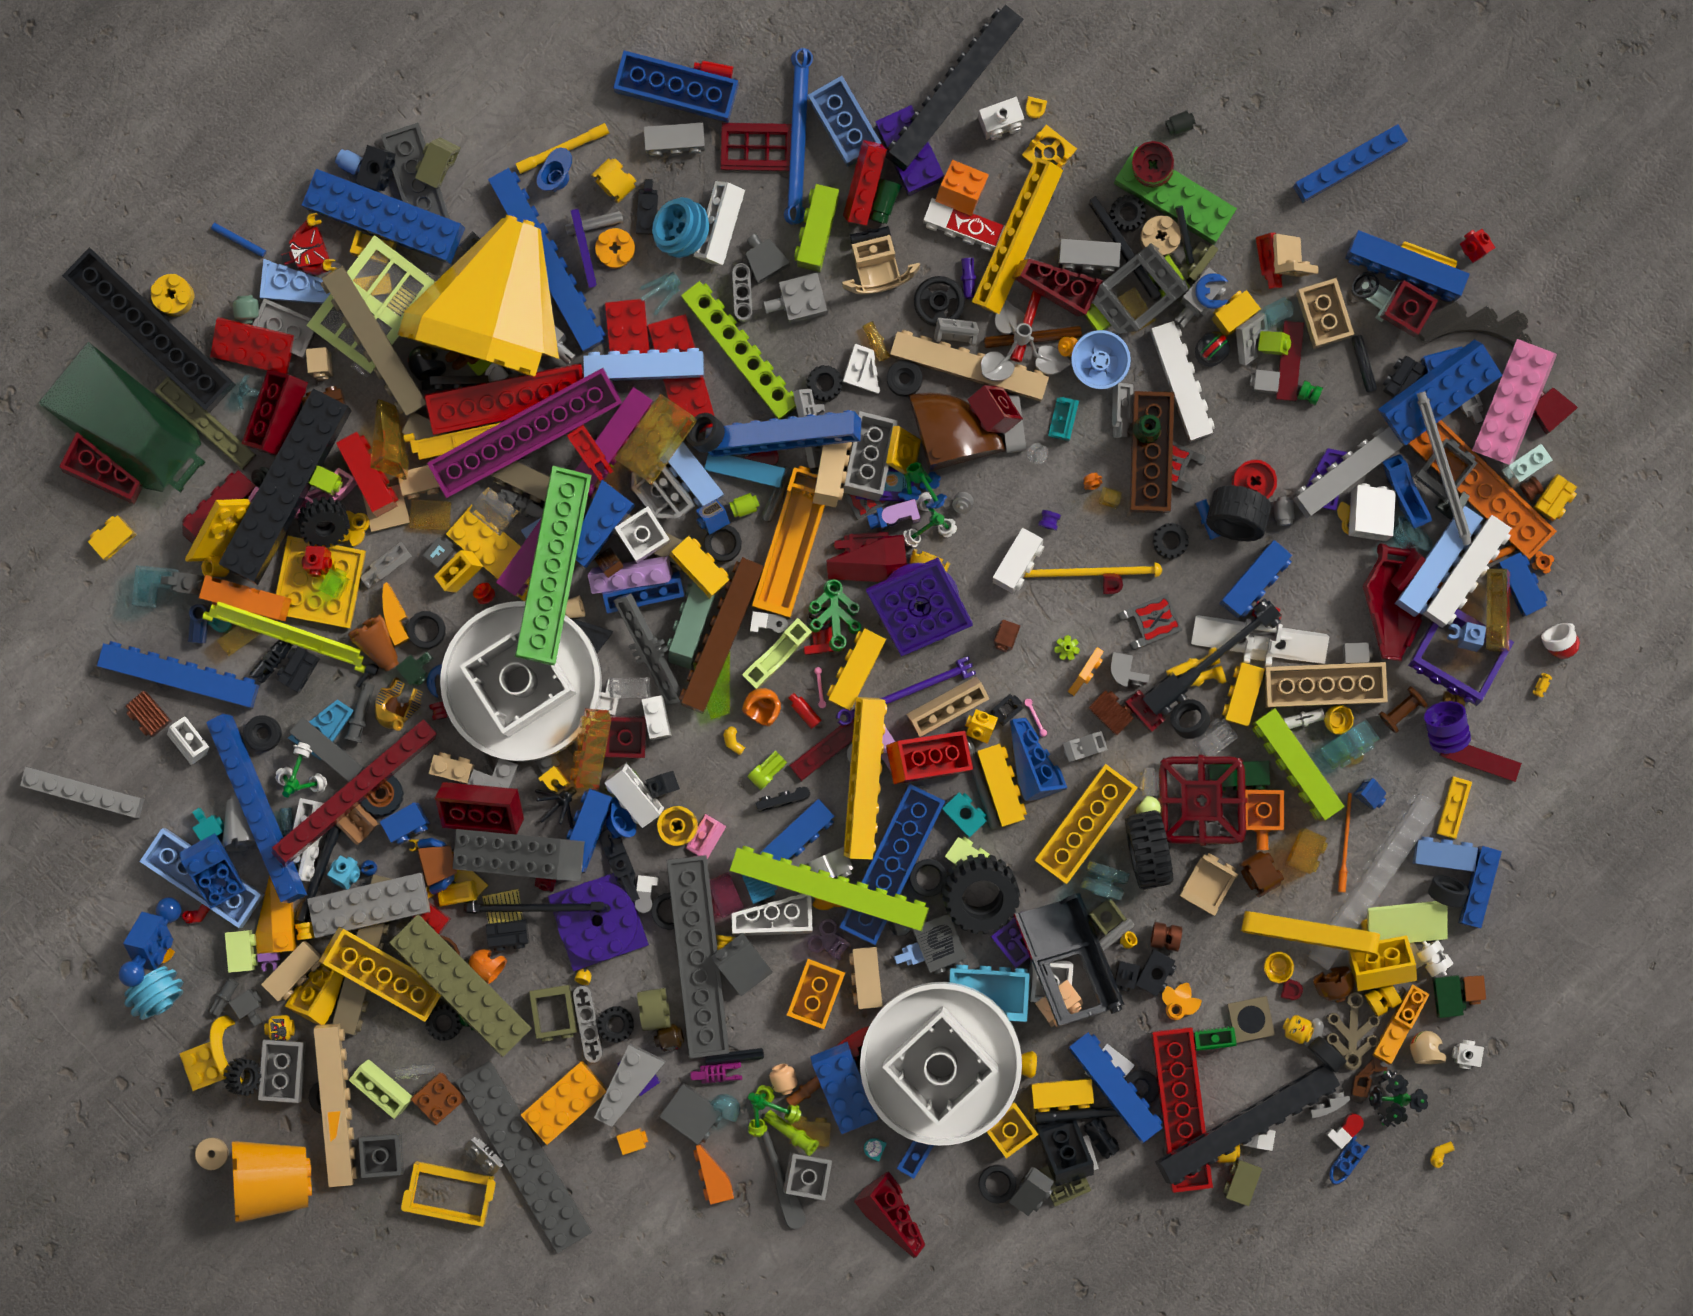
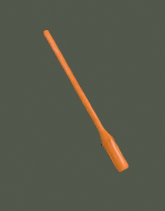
M1348 793L1343 859L1340 871H1338V892H1346L1348 873L1346 859L1352 793Z

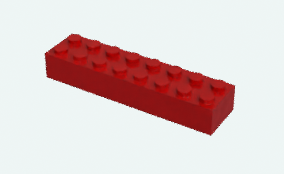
M1192 1027L1151 1031L1166 1154L1206 1132ZM1203 1165L1201 1167L1202 1170L1194 1175H1186L1184 1177L1185 1180L1177 1185L1170 1184L1171 1191L1176 1193L1213 1188L1210 1165Z

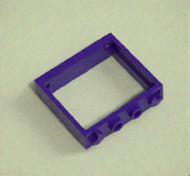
M1457 609L1454 613L1457 616L1452 622L1453 624L1458 625L1460 628L1467 622L1485 626L1484 642L1501 651L1480 691L1472 689L1421 658L1439 626L1433 621L1408 666L1415 669L1417 674L1427 676L1432 683L1444 686L1449 693L1463 697L1466 703L1471 702L1477 706L1484 699L1514 642L1508 639V650L1507 637Z

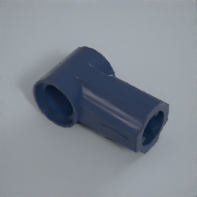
M195 604L189 610L190 627L188 642L206 643L208 620L199 619L195 613L199 607L204 612H210L209 607L204 604Z

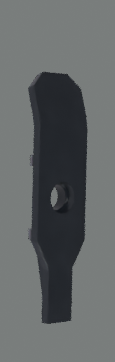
M608 829L601 832L599 839L616 881L625 887L632 902L640 899L634 885L636 874L621 837L612 838ZM620 861L624 862V866L621 868L617 867Z

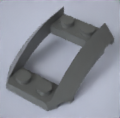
M1152 243L1099 285L1094 304L1118 334L1140 330L1188 290L1185 280L1183 281L1158 251L1159 248ZM1142 264L1167 295L1134 320L1110 289Z

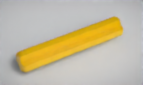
M1406 241L1401 245L1403 248L1454 268L1457 266V260Z

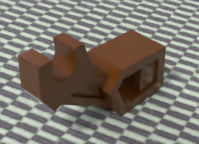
M1372 1056L1373 1059L1357 1075L1353 1076L1351 1094L1367 1098L1372 1082L1370 1075L1373 1072L1387 1071L1388 1067L1381 1066V1060ZM1359 1078H1367L1365 1087L1357 1085Z

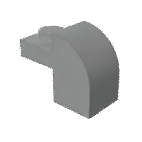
M1113 652L1110 662V674L1119 686L1127 688L1128 680L1132 681V685L1142 687L1143 683L1147 684L1149 682L1150 675L1130 671L1132 655Z
M1102 731L1063 743L1064 753L1068 757L1069 762L1108 750Z

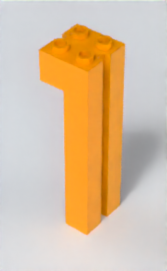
M804 466L794 467L787 488V495L752 604L754 608L786 618H791L825 509V505L813 503L817 475L810 473V469Z

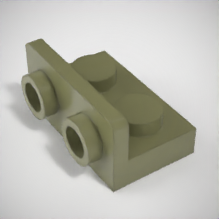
M1200 242L1193 251L1194 263L1187 264L1185 262L1179 271L1186 280L1194 284L1219 249L1214 245L1209 247L1205 243Z

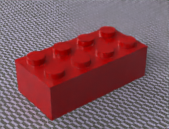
M355 432L336 442L372 513L379 517L398 507L396 502L399 499L395 491L391 487L388 488L387 484L390 482L383 470L379 471L378 467L381 464L373 452H369L372 447L367 438Z
M965 731L900 740L886 745L894 784L961 774L973 770Z

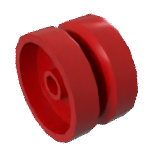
M1253 459L1244 462L1237 468L1232 477L1231 485L1250 488L1260 492L1269 499L1277 487V476L1275 470L1268 463ZM1251 480H1256L1257 484L1252 486L1250 484Z

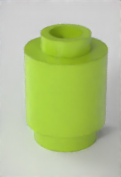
M751 493L737 497L729 503L734 517L739 516L740 518L757 512L756 507L760 506L756 495L752 496Z

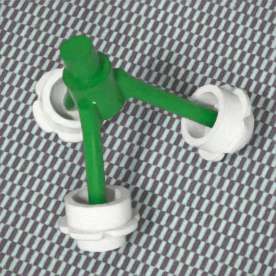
M928 492L919 495L916 504L920 510L931 512L932 516L929 518V523L918 531L910 529L903 532L905 544L912 548L918 546V543L921 541L920 535L932 526H938L939 534L947 538L951 537L957 530L953 519L944 518L942 514L937 513L934 509L926 507L927 503L932 499Z
M299 742L298 745L293 746L295 748L293 753L298 756L293 772L289 767L279 768L276 771L275 779L284 786L282 795L286 798L295 791L309 787L313 792H323L327 786L326 778L320 773L310 777L309 783L299 784L296 775L302 757L309 758L310 753H312L310 745Z

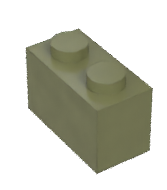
M1237 1159L1236 1163L1233 1162L1229 1172L1232 1174L1230 1182L1226 1181L1223 1188L1224 1197L1249 1206L1262 1168Z

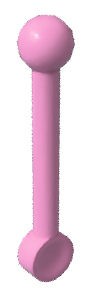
M816 667L814 672L817 674L820 699L818 706L825 708L826 702L823 699L821 682L822 669Z
M1026 699L1025 705L1029 707L1040 730L1039 735L1045 737L1047 731L1043 729L1033 709L1032 700Z

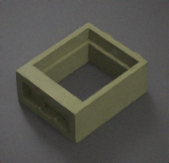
M564 985L529 991L536 1039L541 1038L542 1042L554 1040L553 1036L561 1035V1039L573 1037V1033L577 1032L571 986ZM565 994L570 1028L541 1032L537 998Z

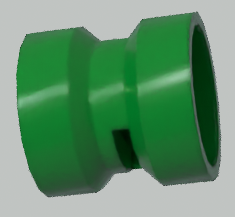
M1304 380L1297 399L1307 400L1315 406L1323 387L1313 386L1310 382Z

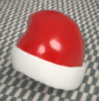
M1572 623L1557 624L1547 629L1541 635L1545 648H1547L1552 656L1559 659H1568L1579 650L1580 641L1576 635L1575 626Z

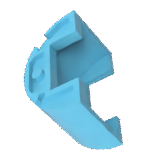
M956 965V968H950V983L965 985L983 993L1003 1010L1009 1021L1027 1022L1030 973H1027V969L1015 968V972H1012L1011 967H999V971L991 970L992 966L968 969V965Z

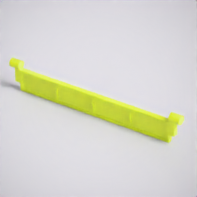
M219 601L216 606L211 605L210 612L205 611L202 619L212 622L213 618H217L355 665L354 670L364 673L366 666L362 665L364 656L360 655V649Z

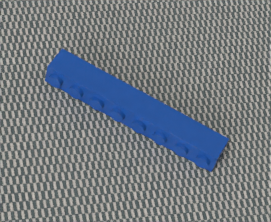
M845 410L843 413L827 412L824 415L817 416L809 414L799 418L790 416L787 419L781 420L772 418L763 422L754 420L745 424L732 423V425L724 426L725 433L722 442L716 449L708 453L712 457L858 442L861 441V418L855 411ZM712 427L706 428L705 439L710 435Z
M110 641L109 645L103 643L97 664L98 667L250 708L254 707L260 686L254 684V679L244 677L242 681L235 679L236 675L228 672L220 675L216 674L217 670L205 667V670L197 668L198 664L186 661V665L179 664V659L167 656V659L164 660L159 658L160 654L150 651L146 655L140 653L141 649L129 646L127 650L121 648L122 644L112 641Z

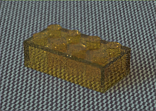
M660 394L617 454L615 460L652 485L697 420L692 414Z

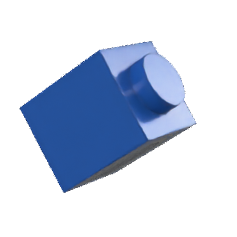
M717 499L696 510L698 515L696 521L701 529L705 528L709 535L730 524L726 510Z

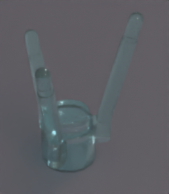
M671 272L669 275L666 273L662 277L641 286L643 290L657 283H662L641 297L642 301L663 288L667 292L671 290L654 311V315H657L673 295L680 291L678 287L682 283L674 272Z

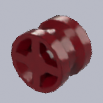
M443 701L429 705L430 710L433 712L432 721L449 717Z

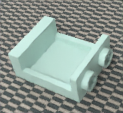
M1540 444L1501 470V473L1510 486L1513 487L1551 462L1552 458L1543 445Z

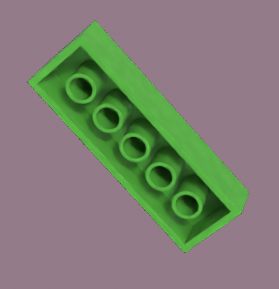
M1135 147L1116 177L1114 184L1129 194L1134 195V197H1138L1142 202L1163 215L1171 217L1176 223H1178L1175 207L1182 205L1188 230L1210 244L1215 245L1237 208L1175 170L1170 180L1163 186L1156 188L1145 187L1137 181L1133 173V154L1138 148ZM1150 163V170L1152 168L1157 169V163Z

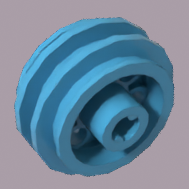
M684 197L673 199L664 204L655 216L652 229L656 246L662 252L676 258L689 256L699 250L706 241L709 232L706 210L699 203Z

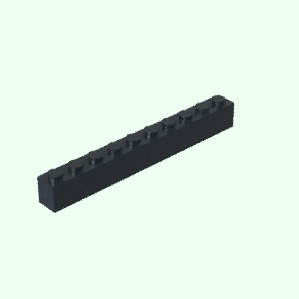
M1006 4L1002 9H996L991 16L993 21L990 24L985 23L979 31L982 35L978 39L974 37L968 47L971 49L967 54L963 51L956 60L959 63L956 68L951 66L945 74L947 77L945 82L940 81L933 89L936 92L933 97L928 96L922 103L924 107L922 111H916L910 118L912 121L909 127L905 125L898 134L901 136L897 142L893 140L888 146L887 150L889 153L886 158L902 171L908 168L1024 20Z
M1323 1063L1155 1161L1165 1182L1177 1185L1185 1180L1184 1177L1186 1175H1194L1200 1172L1203 1165H1211L1217 1162L1220 1155H1228L1234 1152L1237 1145H1245L1251 1142V1137L1256 1134L1262 1135L1268 1132V1127L1273 1124L1276 1126L1285 1122V1117L1290 1114L1294 1116L1302 1112V1107L1307 1104L1311 1106L1319 1102V1097L1324 1094L1325 1096L1333 1094L1336 1091L1335 1088L1340 1086V1083L1331 1067Z

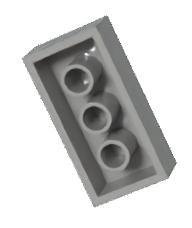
M859 411L857 415L861 418V441L852 442L851 450H848V455H850L848 467L844 469L847 475L845 484L842 483L841 488L844 489L843 493L879 501L884 492L889 467L886 464L892 429L893 426H897L898 421Z

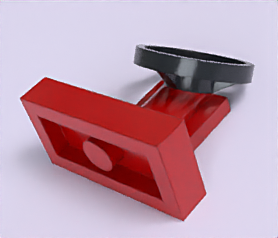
M821 607L820 611H825L827 608ZM809 612L807 614L808 626H810L809 618L812 620L817 619L821 614L814 616ZM827 620L819 632L812 631L814 645L804 646L805 655L836 652L829 646V641L832 638L831 620ZM813 624L814 627L819 628L818 624Z

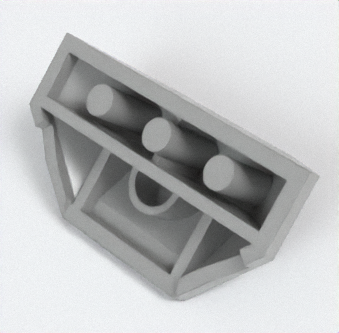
M648 446L632 459L631 488L643 504L650 508L656 518L680 519L695 506L683 486Z

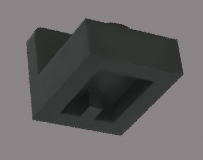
M1464 491L1458 495L1462 509L1470 497ZM1440 498L1435 508L1447 518H1453L1449 500L1445 502Z

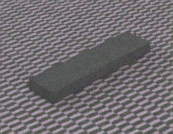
M304 717L290 731L299 741L310 745V749L347 781L350 782L364 769V767Z

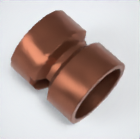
M1154 922L1150 947L1162 949L1165 946L1167 950L1178 952L1183 927L1176 925L1167 927L1164 923ZM1167 934L1170 935V939H1166Z

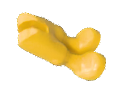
M1216 647L1211 648L1206 657L1200 660L1189 658L1187 662L1166 670V674L1169 675L1173 671L1176 676H1179L1198 666L1217 650ZM1220 658L1212 665L1220 664ZM1222 666L1203 671L1191 686L1199 687L1207 679H1216L1221 684L1226 683Z

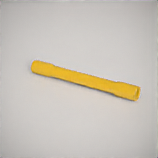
M603 123L586 133L515 164L519 173L522 174L544 163L548 155L556 148L562 147L570 151L610 134L606 124Z

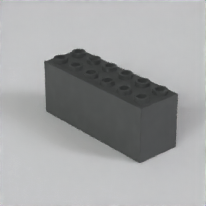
M456 829L452 869L581 882L585 841Z

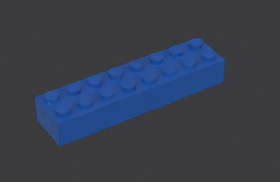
M316 169L302 203V206L309 211L382 239L393 241L398 245L448 264L452 263L465 230L461 223Z
M909 784L861 883L869 885L868 889L873 891L876 890V887L888 891L887 895L895 897V893L900 895L945 801ZM849 908L839 928L876 945L887 920Z

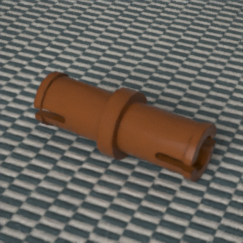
M817 1075L805 1085L801 1084L797 1091L785 1098L789 1105L795 1106L804 1099H809L810 1095L821 1087Z

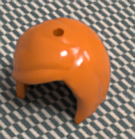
M767 688L751 691L742 706L743 713L755 722L770 727L775 722L781 710V702L777 694Z

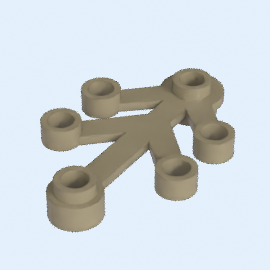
M1352 992L1347 996V1004L1350 1006L1349 1029L1343 1024L1337 1013H1330L1327 1017L1328 1022L1334 1025L1349 1041L1347 1049L1339 1041V1036L1336 1033H1329L1326 1037L1327 1042L1333 1045L1347 1062L1343 1066L1349 1070L1358 1069L1362 1063V1056L1379 1043L1377 1036L1369 1035L1366 1043L1357 1049V1041L1380 1023L1379 1017L1371 1015L1368 1017L1367 1022L1358 1029V1010L1364 1002L1363 996L1358 992ZM1353 996H1356L1358 998V1002L1356 1004H1353L1351 1002V998ZM1332 1015L1337 1016V1021L1334 1023L1330 1021ZM1372 1017H1375L1377 1019V1023L1375 1025H1372L1370 1023V1019ZM1331 1035L1336 1036V1041L1333 1043L1329 1041ZM1372 1037L1376 1039L1374 1045L1369 1043V1039ZM1350 1056H1353L1355 1058V1062L1353 1064H1350L1348 1062V1058Z

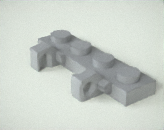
M811 389L793 391L798 417H805L809 414L817 416V414L825 412L824 404H814ZM823 445L805 447L809 469L819 468Z

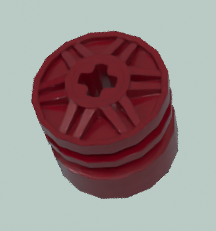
M1150 141L1143 143L1136 149L1133 154L1132 168L1137 181L1145 187L1156 188L1163 186L1170 180L1174 171V158L1168 146L1161 142ZM1150 163H1157V169L1152 168L1150 170Z

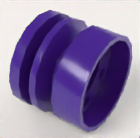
M1445 701L1434 704L1427 709L1424 714V720L1428 731L1429 743L1434 751L1444 754L1455 753L1469 745L1471 733L1469 731L1466 709L1462 704Z

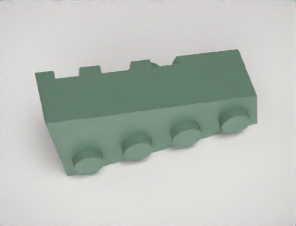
M694 582L692 585L688 584L685 593L688 596L687 601L681 604L679 613L682 614L680 621H675L673 631H675L674 638H669L667 644L669 650L668 662L688 669L692 667L693 654L697 652L700 641L699 637L703 633L706 617L709 615L715 597L714 595L709 599Z

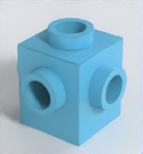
M340 855L331 864L327 876L332 883L348 890L359 879L361 871L357 866L358 862L351 857L346 859Z

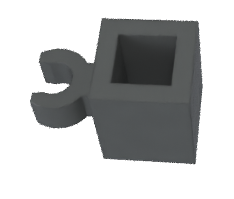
M249 989L229 1002L239 1019L248 1016L254 1027L263 1022L256 1012L258 1008L263 1006L261 1003L262 997L257 990Z

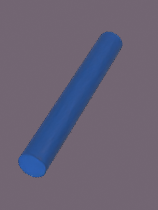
M217 223L212 225L211 230L261 257L265 256L266 250Z

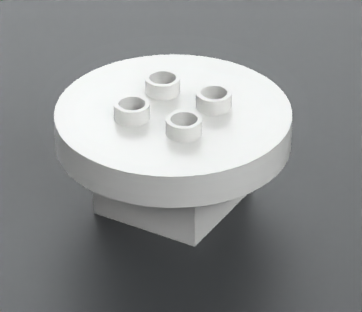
M514 601L487 608L476 614L460 628L445 653L441 669L440 686L444 707L452 724L470 744L482 752L497 758L526 762L555 755L573 744L586 729H584L585 726L582 727V723L594 716L598 708L602 689V675L599 659L590 639L566 615L554 666L515 657L525 601ZM585 708H586V709H591V710L588 711L586 714H584Z
M931 982L914 986L901 992L887 1002L877 1013L863 1041L860 1071L863 1087L870 1104L890 1128L916 1142L938 1146L954 1145L979 1137L996 1125L1006 1114L1019 1088L1022 1072V1055L1019 1040L1012 1023L993 1000L965 985L950 982Z

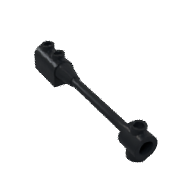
M1264 598L1253 607L1257 618L1198 666L1191 668L1178 677L1172 671L1146 692L1142 698L1157 716L1159 714L1165 716L1172 710L1171 704L1175 701L1180 704L1188 697L1185 693L1188 692L1191 685L1201 675L1200 673L1261 624L1266 628L1270 626L1272 629L1280 624L1281 620L1279 618L1282 615L1270 600L1267 601Z

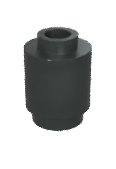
M1186 110L1169 117L1165 124L1170 136L1173 134L1176 136L1194 129L1193 125L1196 122L1193 114H1189Z

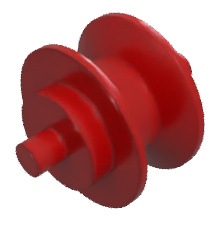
M481 583L474 589L473 596L480 604H487L493 600L495 591L489 583Z

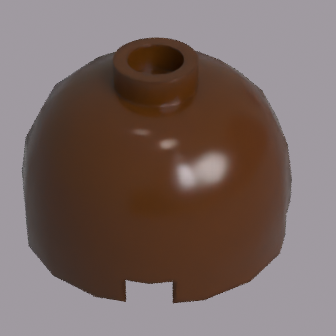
M1347 966L1334 967L1330 969L1331 973L1324 975L1321 972L1314 977L1315 988L1323 999L1339 1003L1346 1000V997L1352 992L1354 977L1351 969L1349 970Z

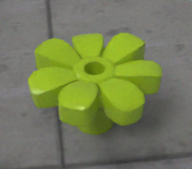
M1066 635L1064 640L1059 638L1056 641L1059 646L1055 647L1054 650L1055 653H1060L1059 658L1061 660H1064L1066 657L1069 660H1073L1075 658L1074 654H1079L1080 649L1076 647L1079 643L1077 639L1071 641V636Z

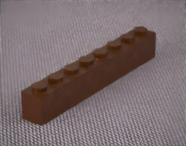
M743 557L740 562L736 561L732 571L735 573L733 580L729 579L725 590L728 591L725 598L721 597L717 607L720 609L718 616L714 615L710 623V627H713L711 633H706L702 642L705 645L703 652H698L696 656L695 671H690L687 681L690 682L688 688H683L679 697L682 700V706L704 714L764 569L763 565Z

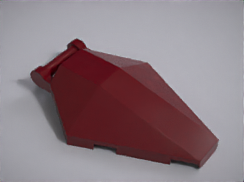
M1380 543L1377 546L1378 560L1363 584V590L1382 659L1402 661L1406 648L1410 647L1420 627L1423 614L1419 613L1413 617L1395 604L1402 591L1396 588L1390 581L1404 562L1387 560V557L1390 554L1407 558L1412 550L1416 551V549L1411 547L1407 549L1390 547L1387 544ZM1430 597L1426 602L1428 605L1432 601V598Z

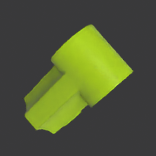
M775 750L747 777L761 791L773 780V776L787 762Z

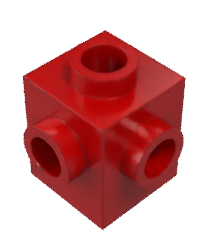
M1483 229L1477 232L1474 230L1464 235L1465 240L1460 243L1464 254L1469 257L1472 263L1496 248L1491 242L1489 235Z
M306 546L305 556L302 557L303 569L311 577L319 578L321 575H328L329 569L332 567L331 552L323 546Z

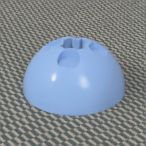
M1097 330L1087 333L1079 339L1072 352L1074 373L1082 383L1091 388L1107 389L1117 385L1124 379L1130 367L1131 357L1126 343L1118 335L1109 331Z

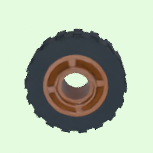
M392 776L362 801L361 805L373 815L388 816V814H393L397 808L399 809L403 801V787L399 780ZM379 789L386 790V796L383 799H377L376 792Z

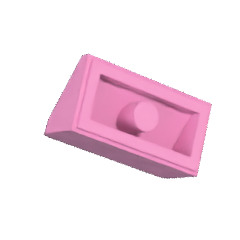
M705 814L698 826L696 836L687 844L686 849L697 856L707 855L708 859L726 826Z

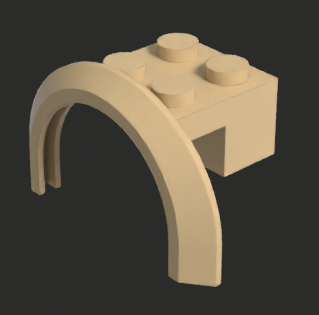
M890 235L852 244V253L861 285H856L854 279L842 282L843 289L855 294H873L890 290L911 280L919 271L920 263L908 265V270L900 276Z

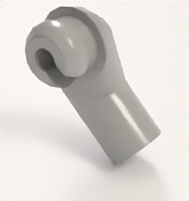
M1319 1018L1311 1020L1314 1032L1309 1042H1304L1306 1047L1318 1036L1322 1037L1324 1025Z

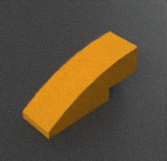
M386 582L383 584L382 595L384 618L389 635L394 645L398 647L410 640L402 624V621L408 619L390 584Z

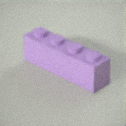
M669 556L642 560L639 563L636 561L622 563L624 567L609 578L606 577L600 567H595L589 572L588 579L591 592L595 594L666 583L670 581L673 574Z

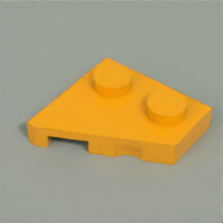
M1098 647L1095 649L1068 690L1070 694L1075 696L1083 683H1089L1094 675L1091 673L1092 669L1097 670L1103 661L1100 658L1104 652Z

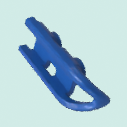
M1356 1136L1349 1141L1330 1169V1181L1335 1185L1342 1183L1348 1178L1370 1147L1367 1144L1363 1147L1356 1142ZM1347 1151H1349V1156L1347 1158H1344L1343 1156L1346 1154ZM1356 1156L1357 1158L1352 1164L1351 1161ZM1335 1167L1346 1173L1337 1181L1333 1179Z

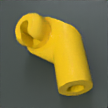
M730 726L723 734L725 745L738 755H741L746 747L736 741L737 730L735 727Z
M1451 1141L1433 1149L1430 1162L1435 1168L1443 1166L1445 1154L1455 1151Z

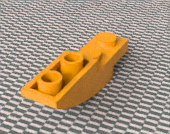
M1413 984L1410 986L1402 999V1003L1398 1005L1383 1031L1380 1041L1372 1054L1373 1056L1388 1065L1392 1064L1430 994Z

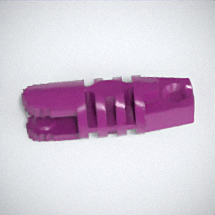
M741 1062L700 1066L699 1071L690 1072L691 1080H701L702 1084L742 1080V1075L726 1076V1069L741 1068Z

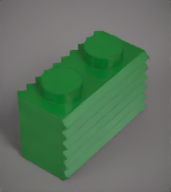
M1232 1026L1193 1031L1196 1051L1237 1046L1235 1029Z

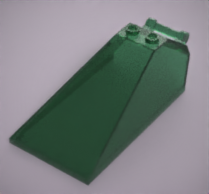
M89 342L39 402L40 405L75 433L78 432L103 454L107 455L112 461L137 479L145 489L163 492L170 484L181 493L184 490V485L200 466L206 463L195 453L201 446L196 428ZM192 458L194 462L176 482L174 480L175 476L188 460Z

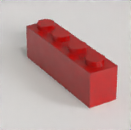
M862 141L843 213L844 218L848 222L867 225L887 152V149L880 143Z

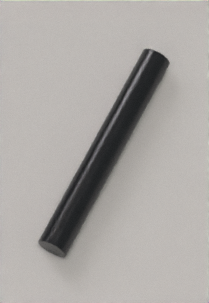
M1182 205L1176 206L1175 210L1187 264H1193L1194 257Z

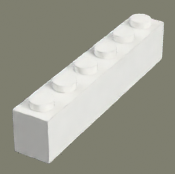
M1174 321L1152 328L1150 333L1170 390L1174 392V401L1188 441L1192 442L1212 435L1215 426L1212 418L1207 416V403L1205 399H1201L1199 392H1202L1199 381H1195L1193 377L1195 369L1192 362L1187 360L1186 355L1189 353L1186 344H1182L1180 340L1182 332L1179 325H1175Z
M1493 515L1487 518L1423 615L1442 628L1447 624L1451 625L1457 616L1454 614L1457 608L1461 609L1468 600L1465 598L1468 592L1472 593L1478 585L1476 580L1479 576L1483 577L1488 571L1489 567L1487 564L1490 560L1494 561L1500 553L1497 549L1501 544L1505 545L1511 535L1508 533L1512 528Z

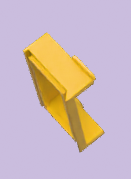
M416 1161L413 1166L409 1190H405L401 1209L404 1212L484 1227L489 1202L492 1201L494 1195L495 1177ZM419 1172L487 1185L482 1215L478 1216L413 1203Z

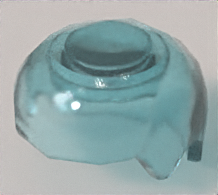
M720 1094L714 1097L711 1104H714V1110L722 1109L723 1118L736 1122L741 1110L738 1100L729 1094Z

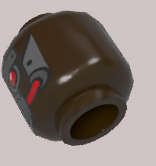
M671 1024L669 1028L657 1029V1035L654 1036L656 1047H660L663 1052L680 1049L682 1043L685 1042L683 1031L676 1024Z

